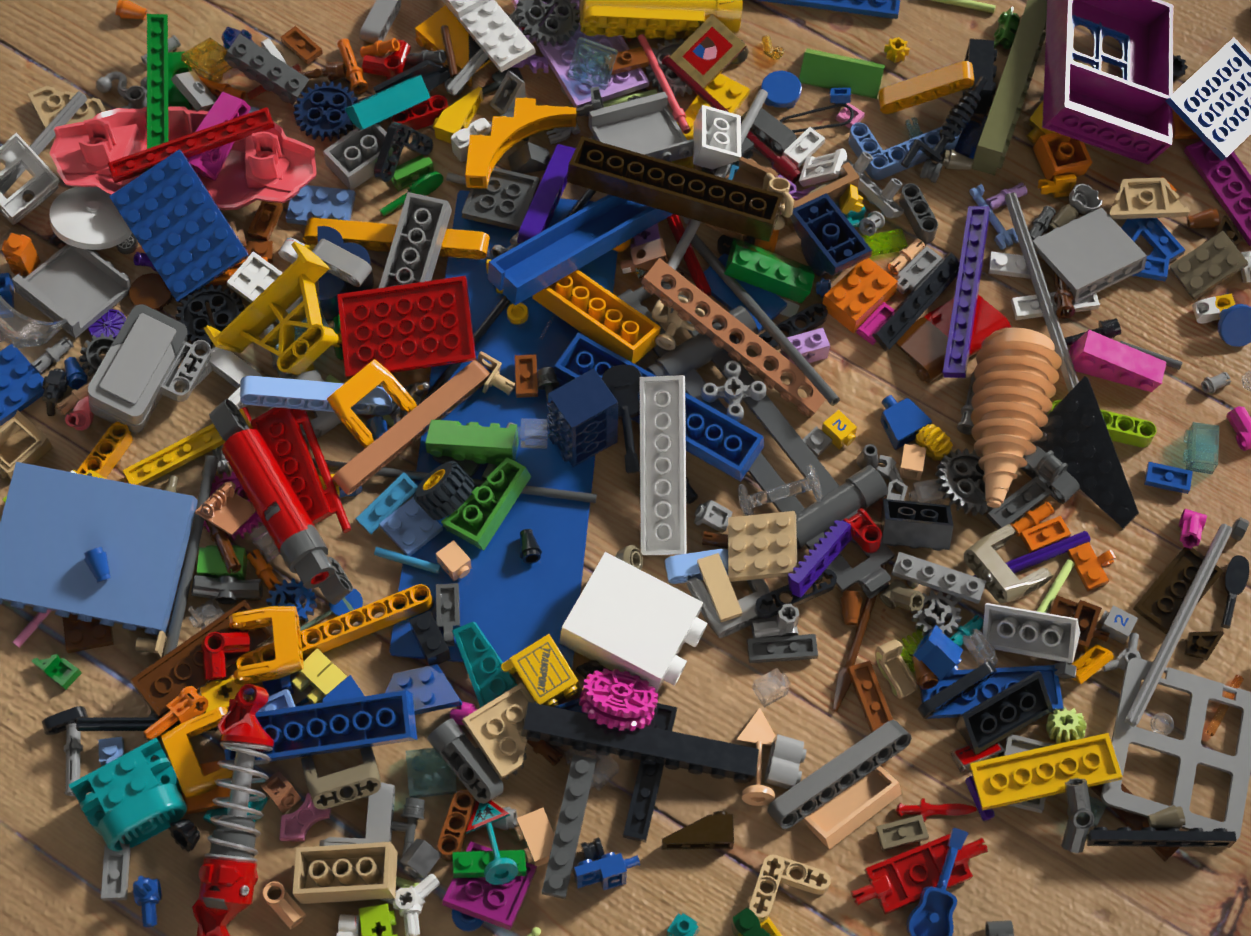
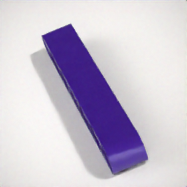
M557 144L519 229L517 243L521 244L548 228L567 185L568 166L576 148Z

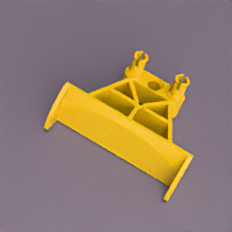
M293 242L291 246L299 256L296 261L225 329L219 331L207 325L204 330L217 348L241 354L254 342L279 356L277 367L280 371L299 375L303 372L314 370L313 362L331 345L337 348L341 347L342 337L341 334L335 333L332 328L323 326L315 288V282L330 268L312 251L297 242ZM302 296L303 301L288 314L286 310ZM278 318L280 323L263 339L258 337ZM305 318H307V323H302V321ZM295 327L307 329L295 340Z

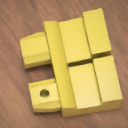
M316 649L304 661V669L299 671L292 680V684L299 692H302L307 686L311 685L314 689L307 695V699L312 704L322 703V699L346 679L347 676L332 664L319 649Z

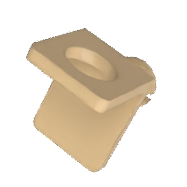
M480 351L477 360L483 366L493 371L484 384L482 392L486 393L489 387L495 386L507 395H510L516 383L500 375L501 362Z
M159 631L158 639L139 636L136 640V651L156 653L158 659H160L164 654L167 637L164 631Z

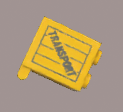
M550 634L510 657L509 660L501 665V669L504 672L509 671L511 675L517 672L537 704L551 707L558 706L557 702L560 699L573 697L578 693L577 689L580 688L577 677Z

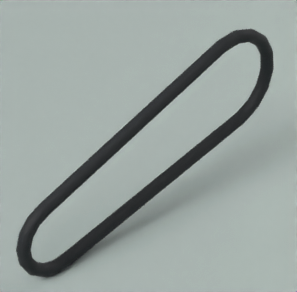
M835 104L786 116L780 122L835 107H846L850 110L851 116L846 122L811 127L814 130L847 125L852 121L854 112L847 104ZM808 128L797 129V130H792V131H793L794 133L804 132V131H806Z

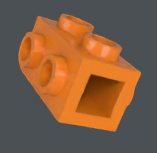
M11 233L9 238L3 242L1 250L12 273L27 277L37 269L41 261L32 240L28 236Z

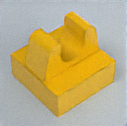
M850 184L839 199L840 210L846 215L850 211L859 213L864 207L861 204L863 197L858 195L857 187Z

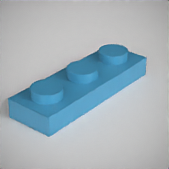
M403 472L355 519L371 535L380 527V522L396 511L415 493L418 486Z

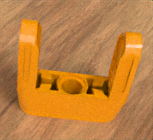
M375 359L327 398L337 417L364 448L373 443L374 439L372 433L351 408L378 385L383 387L401 410L409 413L417 407L414 399L392 373Z
M270 606L238 612L229 616V627L241 631L273 625L276 660L241 666L234 671V683L245 685L279 679L304 669L299 616L295 606Z
M225 706L183 722L161 736L186 798L216 789L217 784L215 781L217 779H232L233 770L222 768L204 776L189 739L217 727L222 717L228 712Z

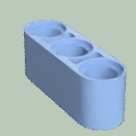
M715 549L674 555L666 558L665 567L668 582L670 584L687 583V580L693 577L704 580L697 560L719 553L728 575V550Z

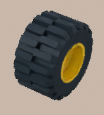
M450 461L435 468L422 480L414 493V500L431 519L440 520L449 516L464 504L473 491L474 481L457 462Z

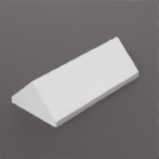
M990 603L985 604L982 647L1073 663L1080 636L1077 618Z

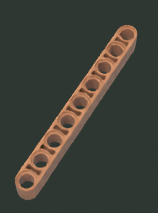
M477 359L472 361L335 473L332 479L347 495H350L429 430L431 420H442L482 387L491 373Z

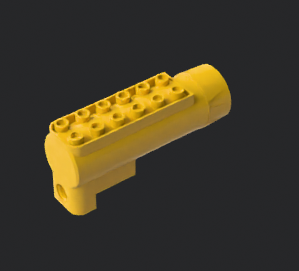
M579 0L581 32L586 36L605 35L607 37L625 36L627 38H634L644 34L647 39L665 38L672 40L673 38H683L687 40L713 14L732 33L738 34L742 18V0Z

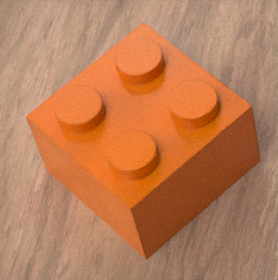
M1056 132L1040 136L1033 147L1044 176L1050 181H1054V176L1075 174L1076 177L1084 175L1093 163L1084 142Z

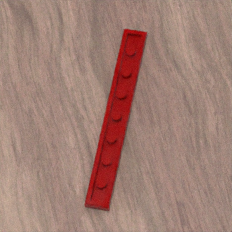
M268 107L108 162V166L114 183H118L143 174L179 149L186 158L252 136V133L272 129L275 125Z

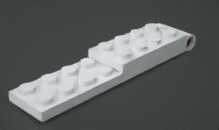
M442 0L500 72L536 53L534 46L495 0Z

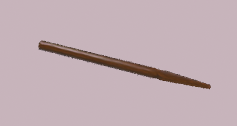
M884 564L881 568L886 569L887 565ZM877 595L873 598L867 597L845 666L838 673L833 705L834 712L838 711L852 683L847 669L855 665Z

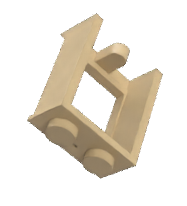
M18 410L14 418L0 429V446L20 429H23L36 442L11 464H8L0 456V476L3 479L6 477L10 480L12 479L16 462L33 465L53 448L48 437Z

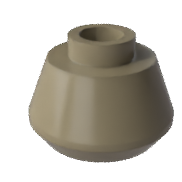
M628 545L617 552L616 558L640 570L642 569L643 556L636 546Z

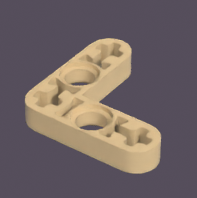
M769 855L763 861L749 909L756 914L760 922H763L770 915L779 883L821 895L829 889L830 876L823 870L778 855ZM772 863H775L777 865L773 877L768 876ZM794 869L799 870L803 877L795 880L790 876V871ZM807 874H810L809 881L806 883ZM818 878L822 879L821 886L816 885ZM769 883L773 887V891L771 893H764L761 891L760 885ZM760 899L765 900L761 914L756 913Z

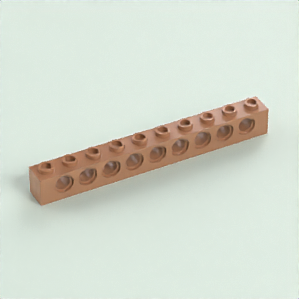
M661 258L657 260L644 276L641 283L648 293L655 294L661 298L660 301L663 305L678 312L677 315L682 320L690 321L695 325L694 328L702 335L706 334L712 339L711 342L716 347L724 348L729 352L730 358L743 363L750 374L758 375L763 379L762 382L768 388L777 390L783 400L796 405L797 410L802 415L812 417L826 400L796 365ZM661 282H668L671 285V289H664L661 286ZM679 295H684V296H686L687 299H688V302H687V303H682V302H680L679 299H678V296H679ZM695 309H702L705 312V316H698L695 313ZM712 322L720 323L722 330L714 329ZM729 336H736L739 340V343H732L729 339ZM746 349L754 350L756 357L748 356ZM763 363H770L773 367V370H766L763 366ZM781 376H787L790 384L782 383ZM798 389H803L806 392L807 397H800L798 395Z

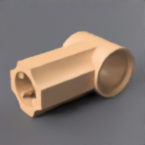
M270 882L264 887L263 896L266 903L290 930L299 925L307 916L281 883ZM273 890L281 891V896L277 900L269 899V894Z

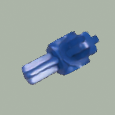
M138 876V881L133 883L134 900L138 906H141L143 926L154 927L157 925L156 904L162 899L159 879Z

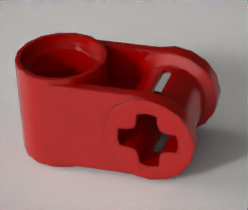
M860 508L857 514L851 518L843 519V521L851 524V536L860 545L862 550L867 553H874L879 550L882 532L864 509ZM868 537H873V538H875L876 540H874V541H869V540H867L866 538H868Z

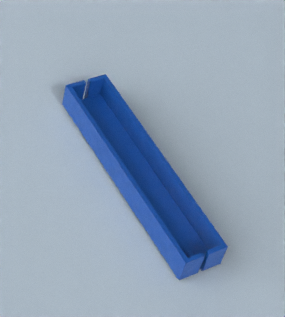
M606 195L489 261L488 280L499 291L503 290V294L514 305H517L671 216L673 213L612 195Z

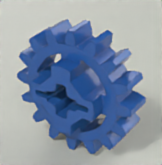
M292 578L291 583H287L284 579L282 586L275 584L276 591H269L271 598L266 599L269 607L277 606L279 598H281V602L278 603V606H295L294 603L296 604L299 624L301 620L308 622L307 615L314 616L312 608L317 607L316 601H314L316 599L315 593L311 592L312 589L305 588L301 581L296 584L295 578ZM305 599H306V605H305V607H304V609H303V608H302V604L305 603Z

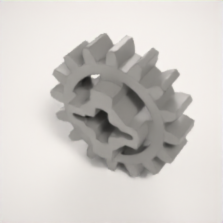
M930 590L929 596L923 593L925 597L923 605L928 604L929 606L924 611L922 609L920 611H911V613L915 614L912 616V622H918L915 629L922 628V636H924L937 625L943 634L945 633L950 637L952 630H957L959 626L957 623H960L962 618L959 616L961 608H955L958 601L954 600L951 602V595L948 594L944 597L941 591H939L938 595H935L933 590ZM951 618V621L946 626H944L945 621H948Z

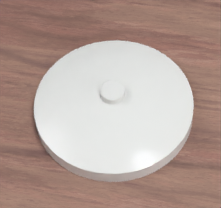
M73 187L57 196L50 207V225L53 232L63 242L77 248L87 250L111 248L121 244L132 234V231L110 199V194L99 187Z

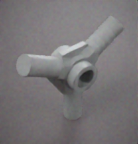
M1130 633L1128 647L1120 653L1116 660L1110 661L1102 667L1104 672L1118 668L1125 671L1126 664L1130 659H1142L1139 651H1137L1139 634Z

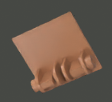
M230 481L225 482L195 513L232 536L256 511L249 501L235 493L236 486Z

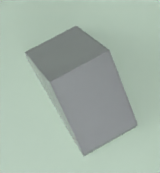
M511 71L506 73L489 104L501 115L515 107V98H526L525 82Z

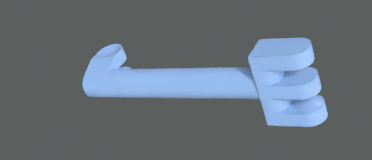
M982 184L970 189L969 193L978 206H988L982 197L985 192ZM990 208L989 222L998 233L994 239L998 247L1003 250L1006 248V245H1013V241L1018 243L1014 228L1006 231Z

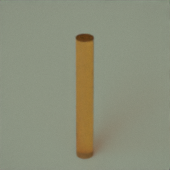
M1235 675L1229 687L1240 688L1244 678L1240 675ZM1226 692L1224 697L1233 700L1235 694ZM1220 703L1205 731L1208 735H1215L1230 707L1229 705Z

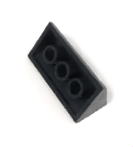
M1041 672L1033 673L960 715L955 726L974 754L977 755L1053 711Z

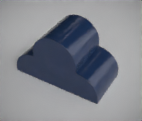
M827 193L793 209L791 220L797 235L801 239L803 255L807 264L817 276L827 273L835 275L871 257V248Z
M317 226L318 242L321 239H326L360 257L371 266L369 254L363 246L356 243H344L341 234L334 228ZM372 271L360 287L353 286L329 272H326L319 278V301L324 321H332L339 314L337 294L373 289L374 277Z

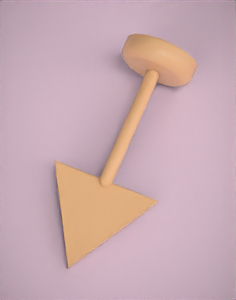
M760 708L736 740L756 744V748L759 749L756 785L748 786L742 792L743 802L753 806L769 805L775 800L774 791L768 786L761 785L762 745L771 746L775 734Z

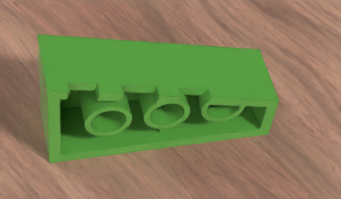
M431 420L425 442L426 451L436 457L443 455L452 457L455 460L461 461L466 459L472 460L477 464L489 463L495 464L498 467L507 457L515 461L519 445L518 427L516 424H510L509 428H500L499 423H491L490 427H482L478 422H469L466 425H461L459 421Z
M508 457L486 477L487 480L480 487L477 486L471 492L472 495L468 497L460 508L441 521L448 532L483 551L531 478L525 466Z

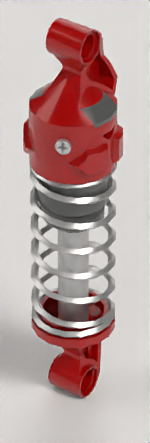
M252 684L243 685L235 698L230 699L228 712L218 724V729L221 733V747L236 751L235 760H222L218 762L220 767L233 770L232 779H217L215 781L218 786L229 788L231 791L230 797H217L212 800L216 805L227 807L228 812L227 815L210 818V821L216 824V828L212 831V835L207 837L209 842H211L210 853L204 855L206 858H204L203 865L199 870V896L192 906L194 917L198 923L197 936H230L226 928L227 924L238 913L252 905L254 886L258 881L257 859L253 858V856L259 853L255 849V842L261 833L255 829V822L253 820L260 819L264 815L258 810L248 808V803L251 801H261L266 798L264 793L250 789L251 783H261L269 779L266 774L253 770V766L266 764L272 760L268 755L257 751L270 752L273 750L274 740L262 728L255 715L268 702V692L265 688ZM255 691V698L252 700V694ZM255 756L263 758L262 760H254ZM252 775H255V776H258V777H261V778H252Z

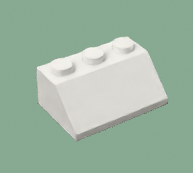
M705 105L701 106L693 122V164L716 169L739 161L741 157L740 115Z

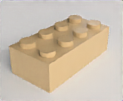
M391 842L296 848L293 895L300 904L394 899L398 852Z

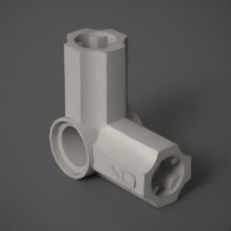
M785 604L775 617L751 620L753 638L799 635L797 629L799 620L798 608H795L792 604Z

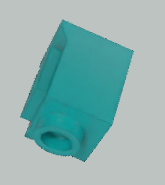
M678 913L668 928L666 936H696L699 932V926L697 921L686 914L680 915Z

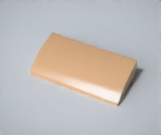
M879 766L802 820L830 850L900 796L902 792L899 782Z

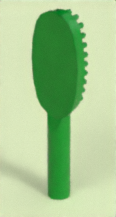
M429 172L426 176L423 175V178L420 177V180L417 179V182L414 181V184L412 183V186H409L407 190L410 193L427 196L443 183L444 177L439 172ZM407 193L380 209L381 215L385 217L404 205Z

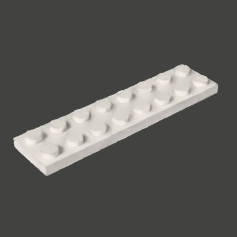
M685 376L640 377L642 556L687 554Z

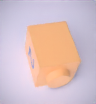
M904 444L899 468L901 478L920 481L926 448L917 444Z
M454 540L436 553L438 564L441 565L453 581L458 578H464L469 574L472 568L471 559Z

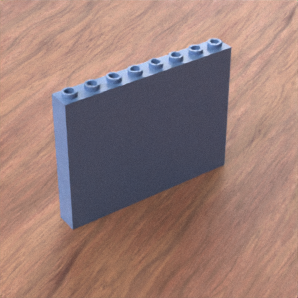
M16 462L0 521V605H2L3 601L11 602L10 606L24 609L25 605L32 606L33 611L47 613V610L56 611L55 615L69 618V615L72 614L77 615L78 620L91 622L93 618L100 620L102 625L114 626V623L123 624L122 628L136 631L138 627L144 628L145 633L158 635L159 631L166 633L198 500L191 495ZM102 547L103 551H106L111 578L97 583V580L84 561L86 558L84 553Z

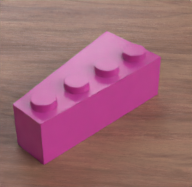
M222 92L195 132L248 114L251 107L244 100ZM234 142L189 157L187 160L197 174L215 181Z
M1088 330L1069 350L1076 372L1149 392L1154 391L1162 384L1166 361L1094 331Z

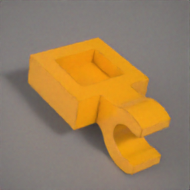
M1075 174L1054 176V181L1040 179L1038 180V188H1041L1042 195L1053 193L1055 198L1069 196L1073 187L1076 186L1077 178Z

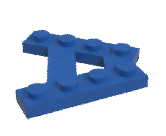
M1158 218L1127 219L1121 227L1122 230L1134 242H1136L1141 234L1154 248L1146 258L1145 269L1132 276L1165 282L1169 263L1183 255L1185 249Z

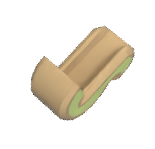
M894 639L876 648L875 659L881 674L889 682L892 693L896 698L901 699L916 692L918 685L901 656L903 645Z

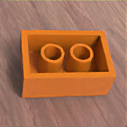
M868 258L859 262L824 295L823 305L827 307L828 313L854 334L883 302L886 303L895 295L898 281Z

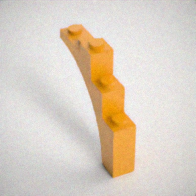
M515 98L514 117L493 116L491 136L470 135L465 173L466 188L487 189L490 175L499 159L514 144L529 135L553 128L576 127V107L536 105V99Z

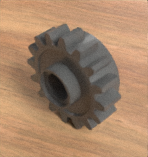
M101 333L98 338L93 335L91 342L85 341V347H82L80 351L83 355L80 356L79 361L85 362L82 365V369H89L88 376L96 373L103 361L99 355L107 354L115 340L113 335L110 334L109 337H105Z

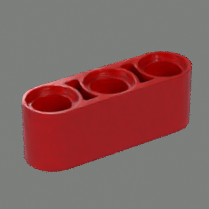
M442 95L432 96L415 106L391 116L392 123H401L414 130L433 125L435 119L440 117L442 111L448 108V102Z

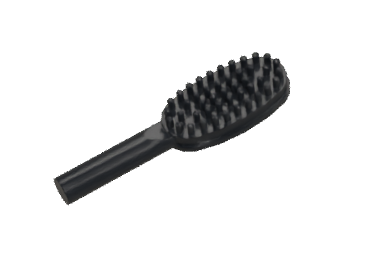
M1240 555L1234 556L1231 559L1226 571L1225 590L1228 596L1221 627L1229 629L1231 626L1237 595L1243 592L1249 578V562Z

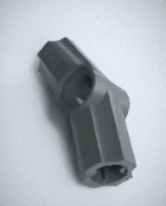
M194 575L191 596L216 599L221 604H234L236 600H261L263 597V586L261 579L238 580L232 576L212 578Z
M1074 778L1065 782L1068 801L1067 814L1069 818L1061 846L1070 852L1079 853L1083 852L1089 828L1094 823V815L1091 812L1087 781ZM1085 812L1082 818L1076 819L1079 813Z

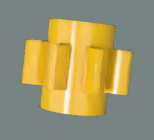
M900 37L893 40L889 39V43L884 48V52L887 53L886 59H890L894 63L904 61L905 56L909 55L910 50L907 47V41Z

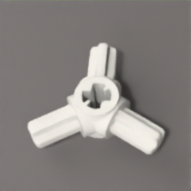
M430 874L415 888L411 885L409 888L396 890L394 899H379L393 904L394 909L399 910V915L404 917L406 936L420 935L418 915L421 913L425 903L424 898L437 888L440 882L435 875Z

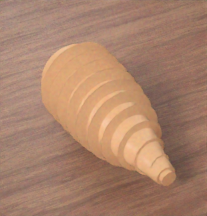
M999 329L984 339L981 350H979L976 356L978 365L974 370L976 380L972 386L974 396L972 397L971 404L974 410L971 413V421L974 426L971 433L976 441L974 451L980 457L979 467L984 471L985 500L987 505L992 508H999L1003 504L1012 480L1017 478L1016 472L1018 468L1027 465L1028 462L1023 457L1036 452V446L1031 442L1038 441L1043 437V432L1039 428L1048 423V417L1045 413L1052 409L1053 405L1050 398L1056 393V388L1053 384L1059 380L1057 369L1061 367L1062 359L1054 351V343L1044 334L1030 329Z

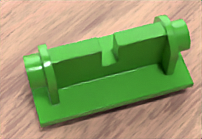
M1014 7L1000 15L998 19L999 26L994 34V47L998 44L1003 45L1005 49L1012 47L1016 36L1015 32L1020 22L1019 15L1012 13Z

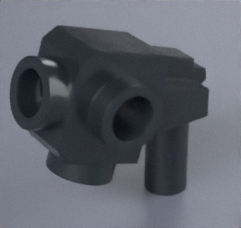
M62 369L50 370L48 377L45 376L43 380V389H45L43 401L46 402L48 416L56 415L55 403L59 398L63 397L64 392L68 388V380L65 379L66 373Z

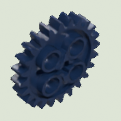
M332 81L329 86H326L325 82L322 83V87L314 84L315 89L307 87L308 93L301 92L302 98L296 99L297 104L294 105L296 124L300 127L301 132L305 131L306 136L312 134L313 140L318 136L321 137V141H324L325 137L332 141L333 136H336L339 140L341 133L346 136L347 129L354 130V124L348 117L345 108L358 103V97H355L353 91L349 92L348 87L342 89L341 83L336 87Z

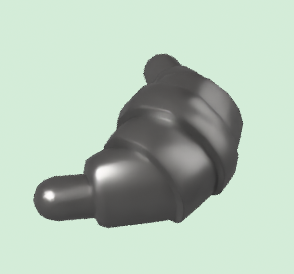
M415 382L406 385L404 389L418 406L421 400L420 397L424 394V391L429 389V384L427 382ZM393 401L391 418L394 420L395 425L408 413L401 410Z

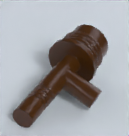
M328 61L324 69H315L302 72L301 74L308 79L327 76L331 82L345 78L346 68L343 61Z

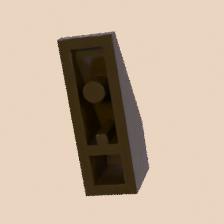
M716 811L662 838V850L733 849V814H728L726 811Z

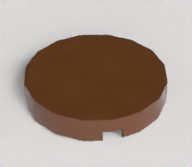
M155 273L144 274L138 277L131 284L129 290L130 300L134 306L143 304L158 312L171 302L173 296L161 276Z

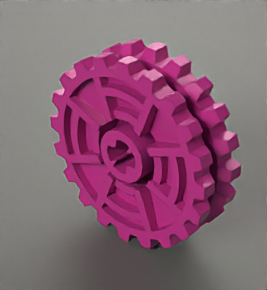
M603 669L602 672L596 670L593 672V675L588 674L587 678L584 679L579 705L582 706L584 713H588L590 719H596L600 725L606 724L607 728L617 727L624 731V728H628L630 731H633L636 727L644 728L645 724L649 725L651 720H653L654 710L658 703V693H655L653 686H649L647 680H641L638 675H630L628 671L623 673L618 669L613 671Z

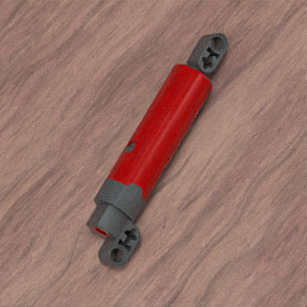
M225 399L209 414L217 431L225 441L222 448L224 457L290 572L297 573L305 588L313 589L319 587L324 597L331 604H338L353 590L351 582L340 564L334 558L327 556L328 548L261 433L256 429H249L237 406L232 401Z

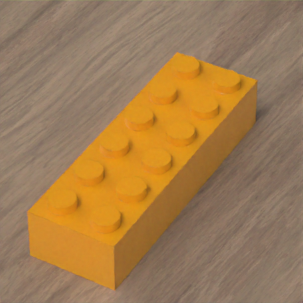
M578 269L533 295L532 299L582 334L634 364L657 345L655 339L660 335L661 330L658 324Z

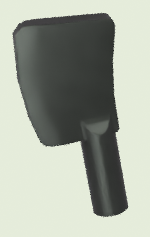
M510 67L503 72L499 70L492 74L494 83L481 87L483 96L498 90L508 71H511L523 80L519 68Z

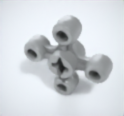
M731 360L724 366V375L727 378L725 385L718 387L713 383H706L701 389V397L709 403L714 402L717 398H724L726 403L729 404L726 415L740 422L744 416L743 407L740 405L743 398L751 397L757 401L762 400L766 396L767 388L761 381H754L751 385H743V382L738 379L741 374V366L737 361Z

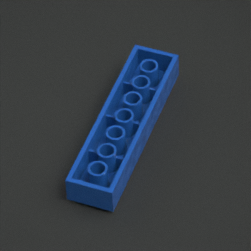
M407 690L263 711L255 714L262 728L274 740L273 750L270 752L257 751L268 755L272 759L270 762L417 740L413 694ZM225 749V759L235 760L236 751ZM255 756L254 760H262L263 758Z

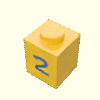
M837 410L823 422L821 431L831 438L832 443L840 450L844 445L849 446L855 440L857 426L840 410Z

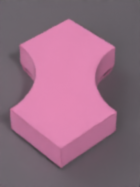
M307 793L303 805L298 810L281 816L280 841H305V836L312 825L320 820L330 819L331 808L323 810L316 808L313 805L310 793Z

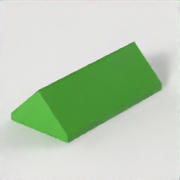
M807 48L804 53L799 80L803 84L827 89L851 88V94L877 99L885 65Z

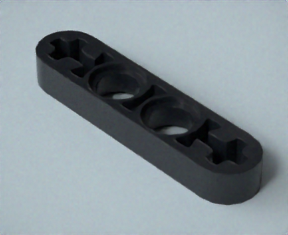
M816 303L776 326L780 330L787 331L789 333L788 337L809 332L826 321L828 309L825 305ZM816 311L817 313H822V316H814V312ZM802 320L806 323V326L799 328L795 325V322ZM767 331L759 335L765 342H769V345L775 350L781 348L774 339L772 340L771 335Z
M825 569L812 584V592L804 594L801 598L792 594L789 590V584L767 593L757 599L755 613L763 619L771 618L777 615L778 611L785 604H792V606L796 607L834 589L837 576L832 570ZM824 576L826 579H831L830 584L826 582L821 583ZM787 593L792 597V601L783 603L779 596ZM762 603H764L766 606L770 605L769 611H766L765 609H760Z
M990 661L982 664L923 702L917 708L918 712L924 719L929 718L991 678L997 670Z

